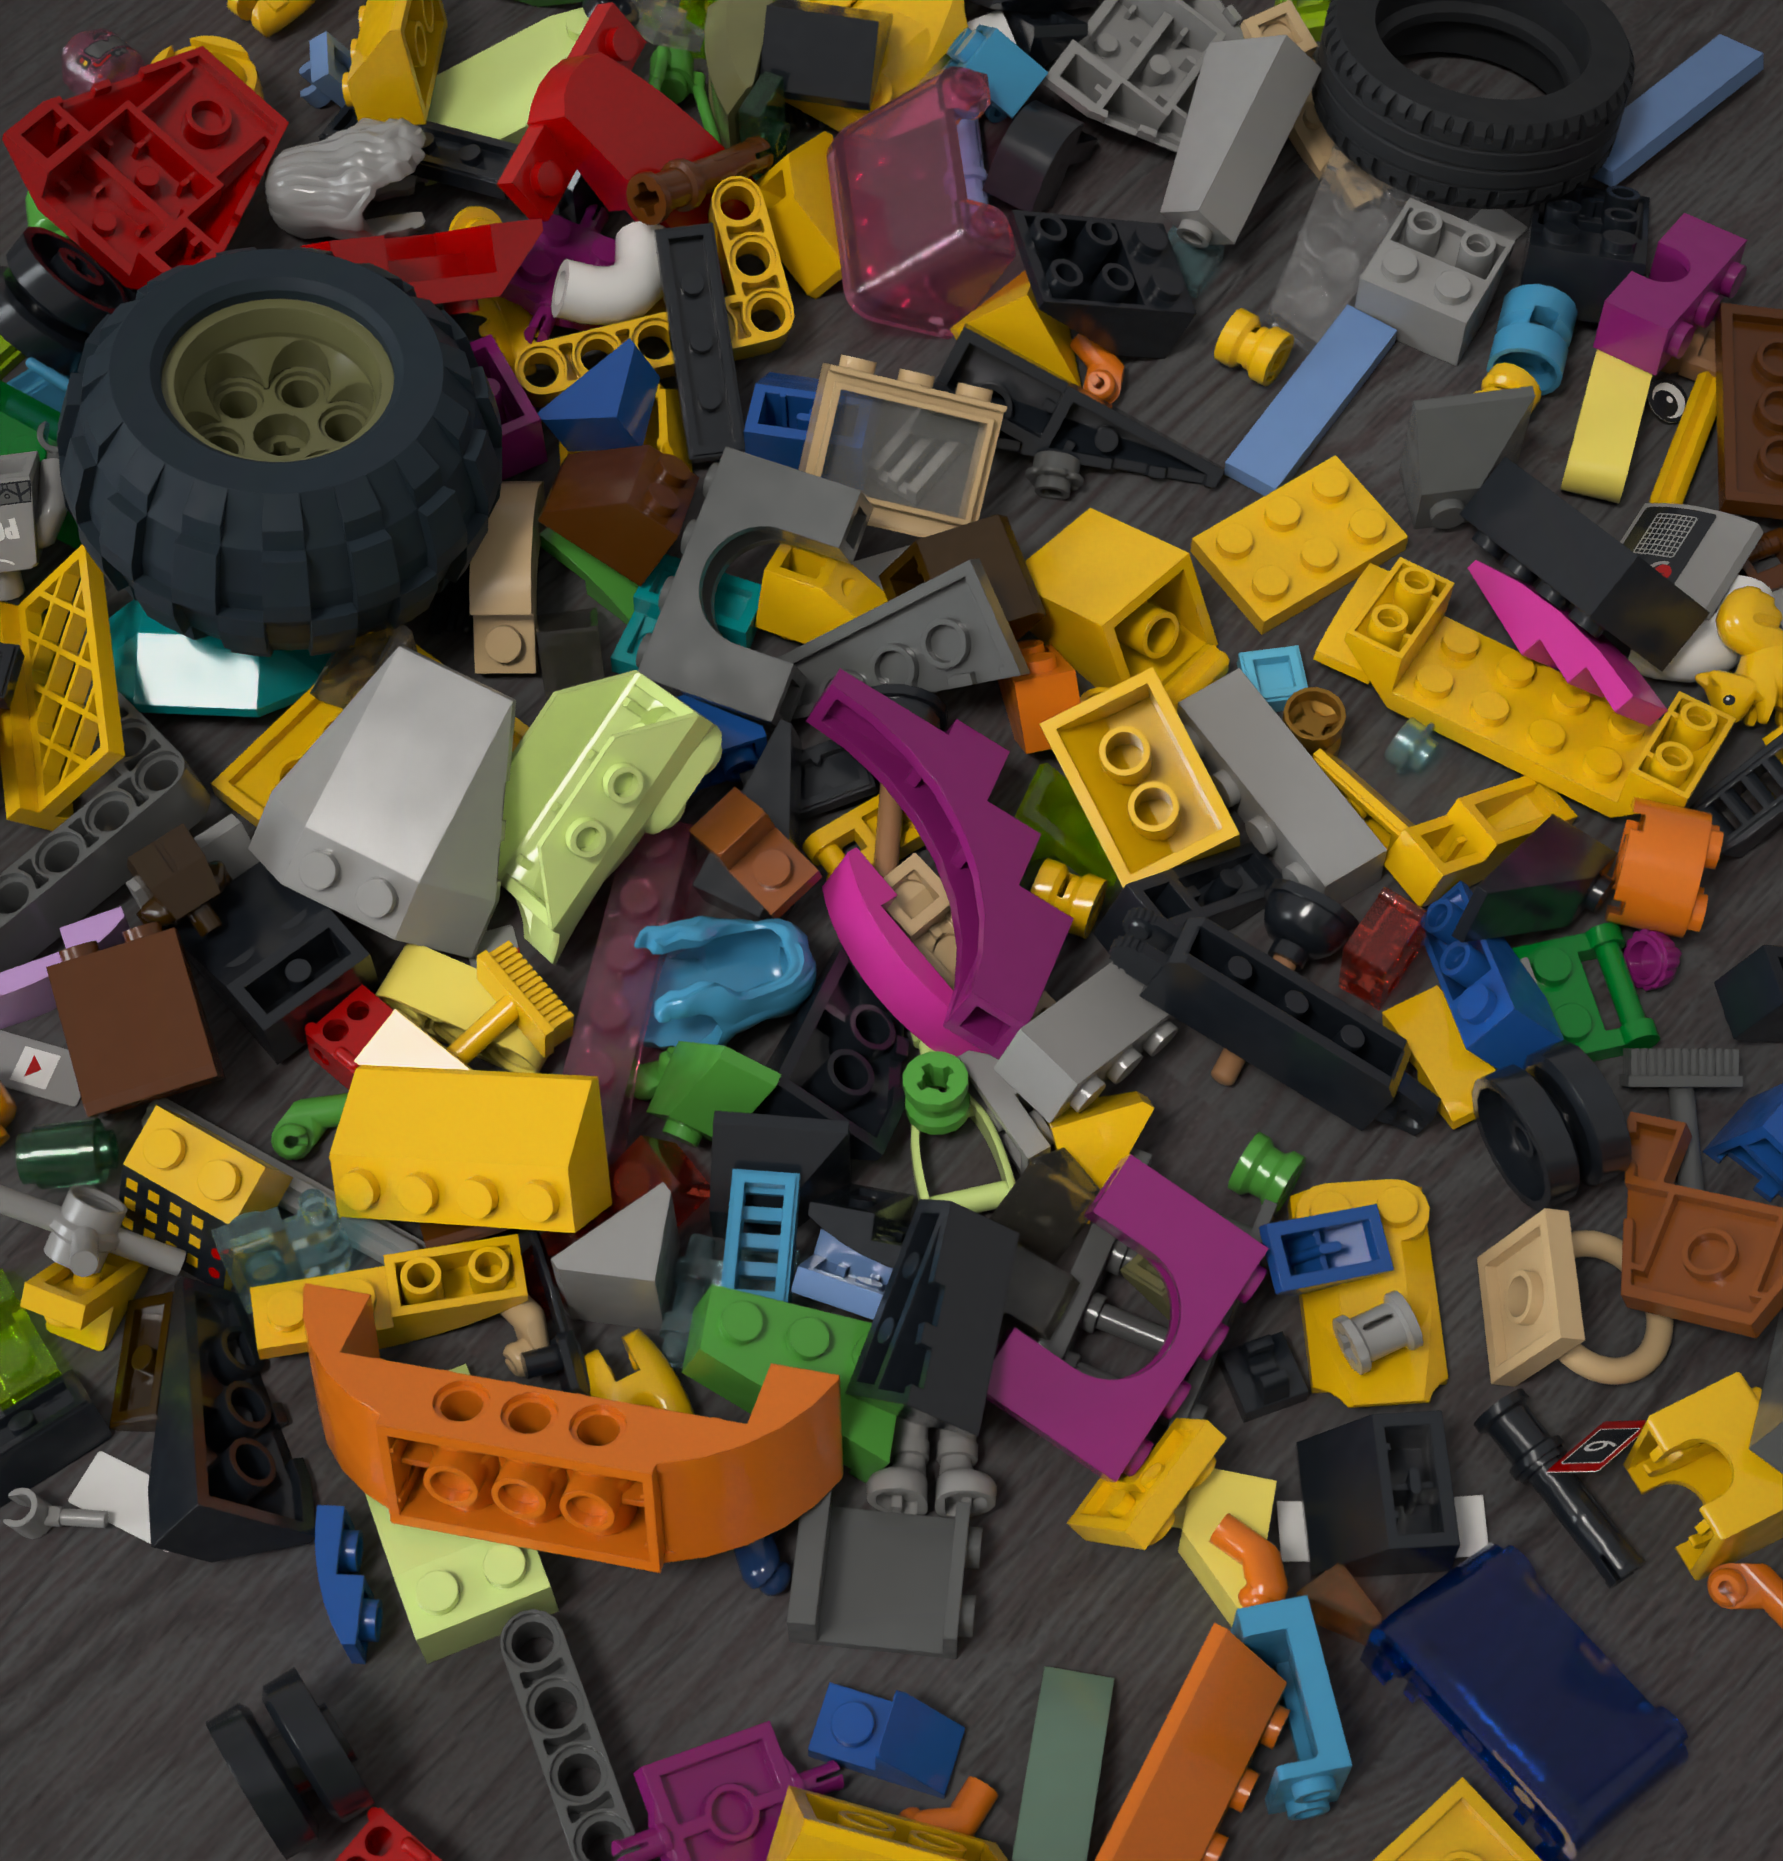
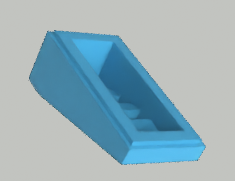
M733 1169L721 1279L722 1287L792 1303L793 1292L790 1291L794 1281L801 1184L800 1174ZM746 1194L784 1197L783 1208L745 1206ZM744 1222L781 1225L780 1235L743 1233ZM742 1250L778 1253V1263L741 1261ZM740 1278L776 1281L775 1292L739 1289Z

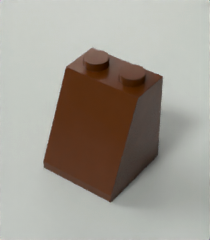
M160 921L140 925L122 932L125 943L103 950L99 949L97 941H90L59 951L61 963L46 967L87 1117L101 1119L151 1103L155 1099L160 1100L161 1098H167L226 1079L180 932L176 928L163 931Z

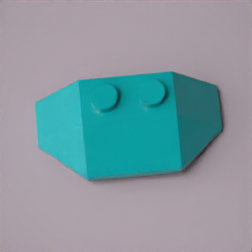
M134 599L109 618L117 690L142 713L261 717L294 704L338 662L340 651L310 656L308 649L274 650L271 657L231 652V649L224 648L220 639L208 636L193 640L163 626L148 617L139 602Z

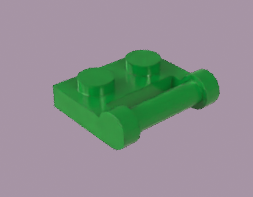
M1612 922L1592 927L1585 933L1512 948L1519 960L1524 957L1529 959L1537 985L1547 998L1564 1040L1580 1047L1593 1062L1623 1056V1048L1649 1049L1660 1041V1035L1654 1020L1645 1016L1621 949L1625 946V939L1619 924ZM1593 959L1598 960L1621 1024L1620 1028L1605 1030L1581 962Z

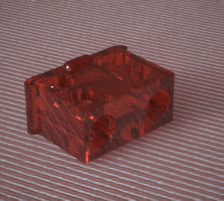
M1383 887L1378 898L1344 946L1338 987L1375 1009L1380 1010L1411 963L1415 961L1420 947L1425 943L1426 931L1424 926L1427 910L1391 889Z

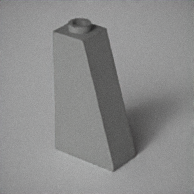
M1287 35L1210 42L1205 52L1160 211L1164 217L1178 228L1177 235L1192 246L1206 248L1208 245L1235 244L1322 70Z

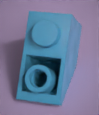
M978 25L974 31L968 27L965 28L946 53L952 60L948 63L945 70L983 97L988 104L1000 113L1011 118L1015 116L1049 73L1000 30L984 25Z

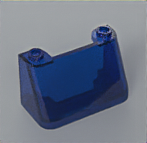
M1489 1543L1397 1608L1371 1630L1360 1660L1383 1686L1394 1677L1406 1679L1408 1683L1403 1694L1412 1704L1421 1698L1518 1805L1513 1816L1522 1826L1531 1818H1534L1536 1821L1533 1824L1534 1828L1543 1841L1533 1851L1542 1861H1579L1684 1766L1689 1756L1684 1744L1688 1740V1734L1681 1722L1669 1710L1662 1706L1654 1708L1535 1581L1537 1575L1532 1564L1518 1549L1511 1545L1503 1549L1497 1544Z

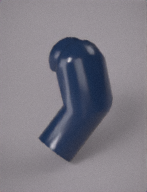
M780 1530L749 1545L734 1549L742 1580L750 1588H759L763 1594L770 1597L782 1593L789 1585L792 1577L791 1567L788 1563L780 1560V1554L774 1540Z

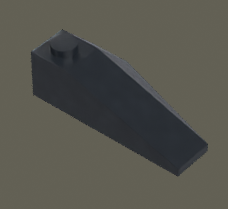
M840 941L818 976L810 997L799 1008L767 1062L766 1067L780 1073L781 1077L772 1092L752 1113L849 1121L851 1159L877 1161L884 1154L905 1109L906 1095L903 1088H900L902 1062L908 1057L909 1038L903 1037L904 1025L892 1015L865 983Z
M185 1276L176 1281L174 1287L148 1481L151 1547L207 1562H216L308 1544L315 1538L311 1477L304 1459L292 1458L283 1435L282 1428L289 1420L282 1402L271 1403L259 1372L266 1364V1361L259 1358L256 1335L241 1296L238 1293Z

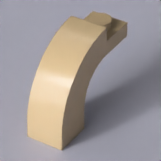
M502 481L500 498L488 518V532L470 562L469 601L470 615H473L475 674L537 673L538 671L537 567L541 546L540 533L545 530V525L537 520L545 504L544 481Z

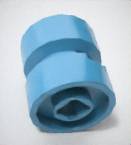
M1527 284L1512 289L1505 295L1496 329L1497 333L1494 336L1488 360L1487 372L1497 363L1515 364L1534 377L1540 386L1541 396L1557 389L1562 381L1569 352L1568 347L1571 343L1578 314L1575 302L1566 293L1546 285Z

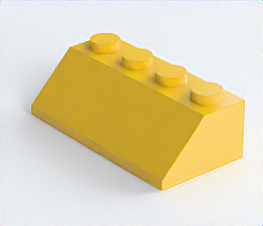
M361 1065L356 1068L329 1153L338 1217L576 1233L612 1205L598 1076Z

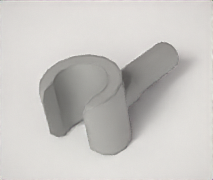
M22 1487L11 1491L8 1498L19 1505L31 1507L30 1512L21 1520H3L7 1526L23 1537L36 1539L45 1535L51 1527H61L62 1525L106 1528L108 1512L52 1506L32 1490Z

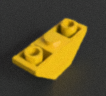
M823 131L788 153L755 182L763 194L782 263L805 293L814 299L820 297L854 269L834 138L832 134Z

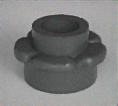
M1041 451L1036 453L1032 467L1026 469L1025 477L1035 486L1034 492L1041 497L1052 500L1069 498L1070 492L1078 490L1084 481L1083 477L1079 475L1080 460L1070 454L1057 451Z

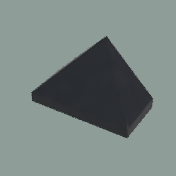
M1004 11V16L1017 46L1043 68L1058 58L1073 39L1079 42L1088 35V23L1063 11Z

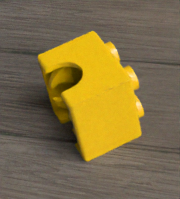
M1739 1372L1651 1414L1623 1463L1641 1495L1662 1485L1676 1484L1690 1489L1701 1500L1703 1506L1699 1511L1704 1519L1695 1526L1698 1533L1689 1536L1688 1541L1675 1547L1690 1574L1697 1581L1709 1576L1713 1569L1719 1565L1735 1563L1783 1538V1474L1749 1450L1762 1389L1757 1386L1750 1388L1743 1375Z

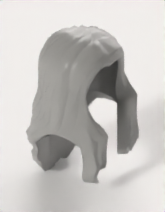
M362 118L354 126L338 131L325 140L283 150L270 161L265 173V194L269 204L270 215L278 227L289 234L304 239L326 236L340 240L384 235V239L413 236L425 227V219L422 212H410L364 220L362 213L371 200L380 202L394 197L410 196L414 194L416 183H428V179L410 175L414 173L416 166L425 158V153L422 150L426 140L425 133L421 127L410 123L404 118H389L386 122Z

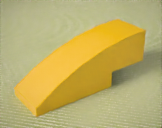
M1523 776L1460 797L1446 815L1405 828L1386 854L1384 866L1416 905L1422 908L1441 898L1460 880L1470 887L1485 879L1552 814L1571 825L1578 816L1555 790L1532 780L1528 776Z

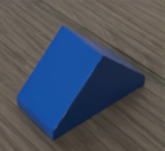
M629 338L537 412V414L568 452L599 451L641 446L644 444L660 376Z
M1377 1204L1269 1223L1259 1227L1262 1243L1269 1248L1265 1255L1275 1294L1297 1296L1394 1270Z

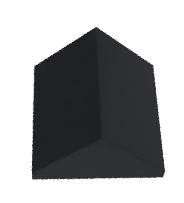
M777 0L767 5L758 85L759 95L870 111L893 22V14L801 0Z

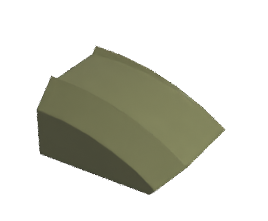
M718 0L708 6L705 23V55L709 72V101L721 143L725 149L741 143L752 136L764 138L771 100L770 96L759 95L758 85L766 7L773 3L774 0ZM760 152L756 153V159L759 158Z

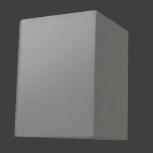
M664 1182L551 1258L562 1304L571 1319L665 1331L680 1239L672 1194Z

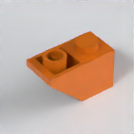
M1038 639L1017 642L1030 673L999 679L998 684L1014 739L1023 751L1029 754L1051 749L1039 724L1081 702L1075 669L1051 644L1044 645L1043 641Z

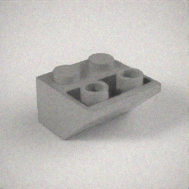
M1410 197L1359 278L1355 308L1398 330L1396 341L1457 366L1482 325L1513 252L1515 241Z

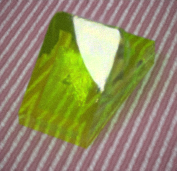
M1047 762L1040 764L1015 814L1016 819L1041 833L1030 861L1054 854L1080 876L1090 873L1106 879L1108 887L1114 886L1117 876L1067 778Z
M3 1268L0 1269V1409L2 1411L62 1375L25 1308L20 1307L21 1300Z

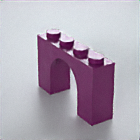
M1132 1154L1120 1159L1083 1216L1140 1254L1155 1268L1161 1277L1168 1293L1170 1320L1166 1337L1159 1351L1144 1367L1131 1375L1115 1380L1100 1379L1073 1368L1018 1329H1008L997 1344L986 1397L988 1401L1108 1482H1117L1122 1473L1127 1476H1133L1142 1466L1154 1444L1145 1437L1160 1414L1169 1420L1182 1405L1192 1386L1184 1380L1185 1376L1198 1356L1207 1362L1223 1342L1229 1327L1221 1321L1236 1299L1245 1304L1257 1290L1267 1272V1269L1259 1265L1269 1249Z

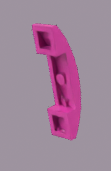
M857 847L850 850L824 883L822 890L837 936L865 983L892 1015L932 1050L943 1051L956 1057L968 1050L988 1054L943 1027L953 990L886 912L898 895Z

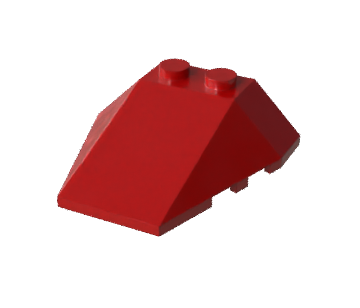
M204 46L140 67L137 75L111 83L109 79L94 83L90 91L63 100L61 96L45 100L3 134L2 141L37 209L126 288L138 290L150 280L179 265H195L215 258L216 253L226 250L289 122Z
M542 219L487 224L434 234L384 239V235L325 241L300 247L331 251L334 257H339L353 263H371L412 285L417 298L430 300L434 305L442 304L443 309L449 315L477 312L479 311L478 299L502 295L543 232Z

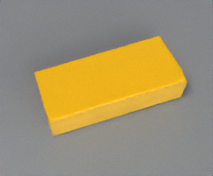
M1318 749L1313 754L1312 758L1377 836L1388 853L1405 828L1414 826V824L1341 759L1322 749Z

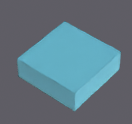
M1299 645L1238 653L1237 667L1242 670L1275 712L1284 710L1287 700L1294 692L1308 688Z

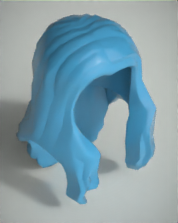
M697 916L662 926H646L639 932L634 947L636 949L648 948L652 954L663 955L667 953V956L655 963H643L639 971L632 972L623 980V991L618 1001V1013L622 1020L627 1023L625 1031L638 1038L644 1047L666 1050L668 1047H676L678 1041L727 1046L736 1034L746 1031L764 1020L781 1018L796 1013L806 999L810 997L816 984V962L809 948L808 936L795 924L779 918L752 921Z

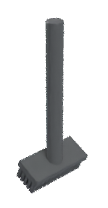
M1623 1048V1074H1619V1085L1626 1087H1668L1671 1120L1687 1123L1692 1135L1676 1176L1677 1185L1705 1191L1694 1087H1743V1076L1739 1075V1049L1723 1048L1722 1050V1048H1707L1705 1050V1048H1698L1697 1050V1048H1682L1680 1050V1048H1674L1672 1050V1048Z

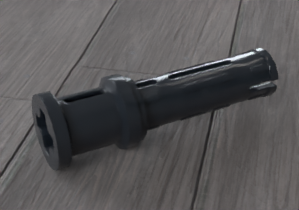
M1519 1388L1488 1408L1477 1418L1473 1426L1480 1434L1488 1433L1512 1464L1509 1473L1515 1481L1520 1480L1522 1484L1530 1482L1606 1581L1605 1584L1608 1588L1611 1589L1634 1573L1632 1570H1638L1646 1561L1642 1556L1638 1555L1575 1472L1547 1473V1470L1567 1453L1564 1448L1565 1442L1559 1435L1550 1436L1526 1405L1529 1396L1523 1388Z

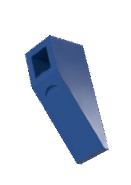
M1460 880L1441 898L1434 901L1414 921L1465 1048L1496 1069L1512 1064L1523 1069L1527 1055L1552 1043L1564 1040L1547 998L1504 937L1462 943L1452 936L1473 895L1468 885Z

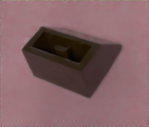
M1000 514L915 540L878 576L886 598L890 601L968 560L980 558L1016 641L1046 615L1007 516Z

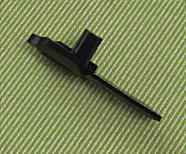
M529 1230L534 1262L557 1335L555 1336L556 1338L550 1341L549 1346L520 1354L524 1374L527 1379L556 1372L561 1391L591 1396L588 1371L581 1344L576 1340L574 1330H569L545 1243L538 1230Z

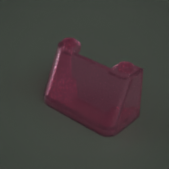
M952 66L946 68L841 129L828 147L827 165L844 294L848 304L861 317L880 324L950 339L953 336L950 328L973 311L1016 257L1013 233L1003 212L995 206L967 198L957 125L961 119L974 120L980 118L990 105L991 95L987 74L963 67Z

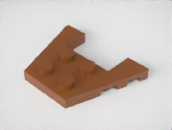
M1630 1111L1627 1118V1128L1631 1138L1632 1160L1627 1171H1625L1628 1199L1627 1218L1623 1219L1621 1296L1626 1307L1758 1338L1783 1308V1207L1675 1185L1674 1181L1692 1139L1687 1123Z

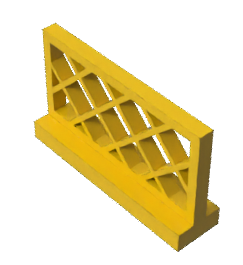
M83 544L18 606L0 601V643L20 645L25 656L10 709H0V756L6 820L50 831L55 830L74 814L72 802L125 756L104 575ZM80 577H81V582H80V585H79V588H78V591H77V594H76V597H75V600H74V603H73L72 600H73V597H74V594H75V591H76V588H77L79 579H80ZM49 607L47 614H44L43 612ZM70 611V614H69V617H68V620H67V623H66V626H65V629H64V632H63V635H62V638H61V641H60V644H59L58 641H59V638H60L62 629H63V627H64V624H65V621H66L68 612ZM86 627H87V633H86V636H85V639H84V642H83V645H82V648H81V651H80V654H79V653H78V650H79V648H80V645H81V642H82V639H83V636H84V633H85V630H86ZM74 662H75V663H76V666H75L73 675H72V677H71V680H70V683H69V686H68L66 695H64V692H65V689H66V686H67V683H68V680H69V677H70V674H71V671H72V668H73V665H74ZM93 679V686L85 706L84 702ZM80 715H82L72 747H70V743L75 732ZM99 731L100 748L91 755Z

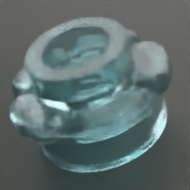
M1411 717L1404 724L1383 756L1397 767L1396 773L1404 774L1409 767L1418 774L1426 766L1440 744L1431 738L1435 725L1431 722L1426 727L1414 717Z

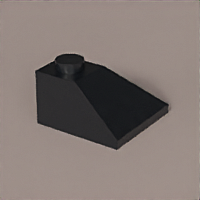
M714 1111L709 1204L713 1237L726 1240L733 1169L800 1174L801 1184L797 1228L811 1218L808 1215L811 1201L852 1182L849 1121ZM746 1194L745 1206L783 1208L784 1197ZM744 1222L743 1233L780 1235L781 1225Z

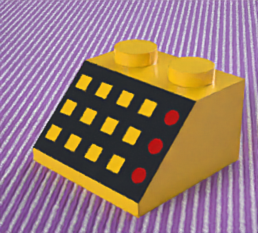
M156 1105L122 1166L119 1200L127 1207V1212L120 1227L185 1250L186 1257L181 1268L182 1270L204 1283L230 1291L293 1177L186 1116Z

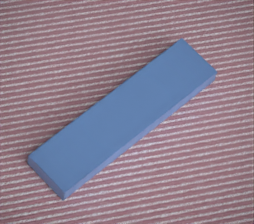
M1719 34L1625 107L1612 151L1603 167L1592 178L1609 186L1619 184L1764 69V53Z
M1347 304L1227 459L1224 474L1263 496L1288 483L1394 345L1398 330Z

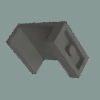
M831 1489L817 1505L800 1516L787 1616L789 1642L957 1659L959 1637H973L976 1595L963 1594L966 1569L979 1570L983 1527L970 1526L971 1503L957 1501L955 1519L835 1507L833 1506Z

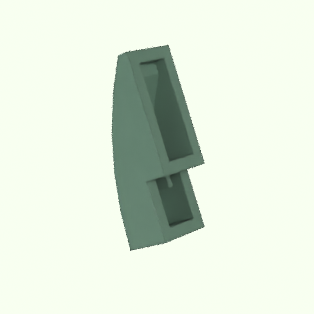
M1048 1666L1044 1667L1012 1861H1087L1114 1678Z

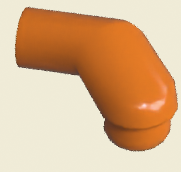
M1228 1513L1215 1529L1209 1542L1243 1566L1244 1578L1247 1583L1238 1593L1240 1605L1244 1608L1284 1600L1288 1591V1583L1281 1553L1273 1543Z
M1726 1563L1713 1569L1708 1577L1707 1588L1711 1599L1716 1604L1727 1609H1764L1783 1629V1579L1770 1566L1763 1563Z
M969 1776L950 1807L922 1810L917 1807H908L901 1811L898 1816L974 1837L999 1795L988 1784Z

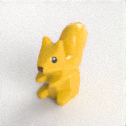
M1745 586L1732 591L1719 607L1715 620L1717 633L1724 645L1741 655L1735 673L1712 670L1696 674L1695 680L1705 690L1710 705L1735 717V723L1743 719L1746 726L1754 727L1758 719V723L1765 725L1768 723L1773 709H1775V723L1780 727L1783 725V630L1779 627L1783 617L1782 612L1775 606V598L1762 592L1760 588Z

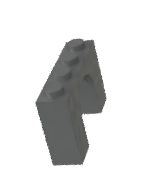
M726 446L720 462L713 463L706 474L703 485L704 503L697 520L692 519L685 528L681 540L682 559L675 576H669L663 584L658 601V607L661 612L653 633H647L639 645L636 665L641 674L675 697L680 695L689 696L762 725L763 728L774 732L780 719L791 723L808 678L793 663L737 645L723 638L716 623L714 611L715 594L721 577L731 563L743 553L755 547L772 543L797 546L852 565L874 508L861 490Z

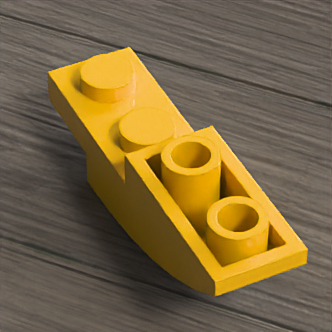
M518 1234L383 1255L385 1266L250 1287L259 1358L262 1360L309 1352L303 1322V1287L306 1283L371 1294L379 1349L451 1331L528 1301V1292Z

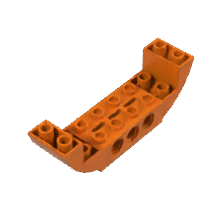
M308 1283L303 1287V1322L318 1410L327 1445L341 1469L365 1494L389 1509L391 1523L661 1573L664 1563L716 1555L749 1545L786 1527L817 1505L842 1479L843 1450L840 1375L771 1363L747 1424L716 1417L693 1415L659 1409L648 1405L625 1403L591 1397L580 1393H569L511 1381L455 1373L449 1370H438L387 1361L380 1358L371 1294Z

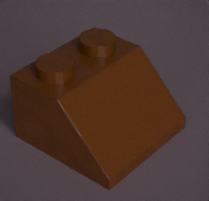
M651 445L568 454L560 466L537 521L641 587L678 538L700 477L692 473L688 466L678 457L671 454H663Z

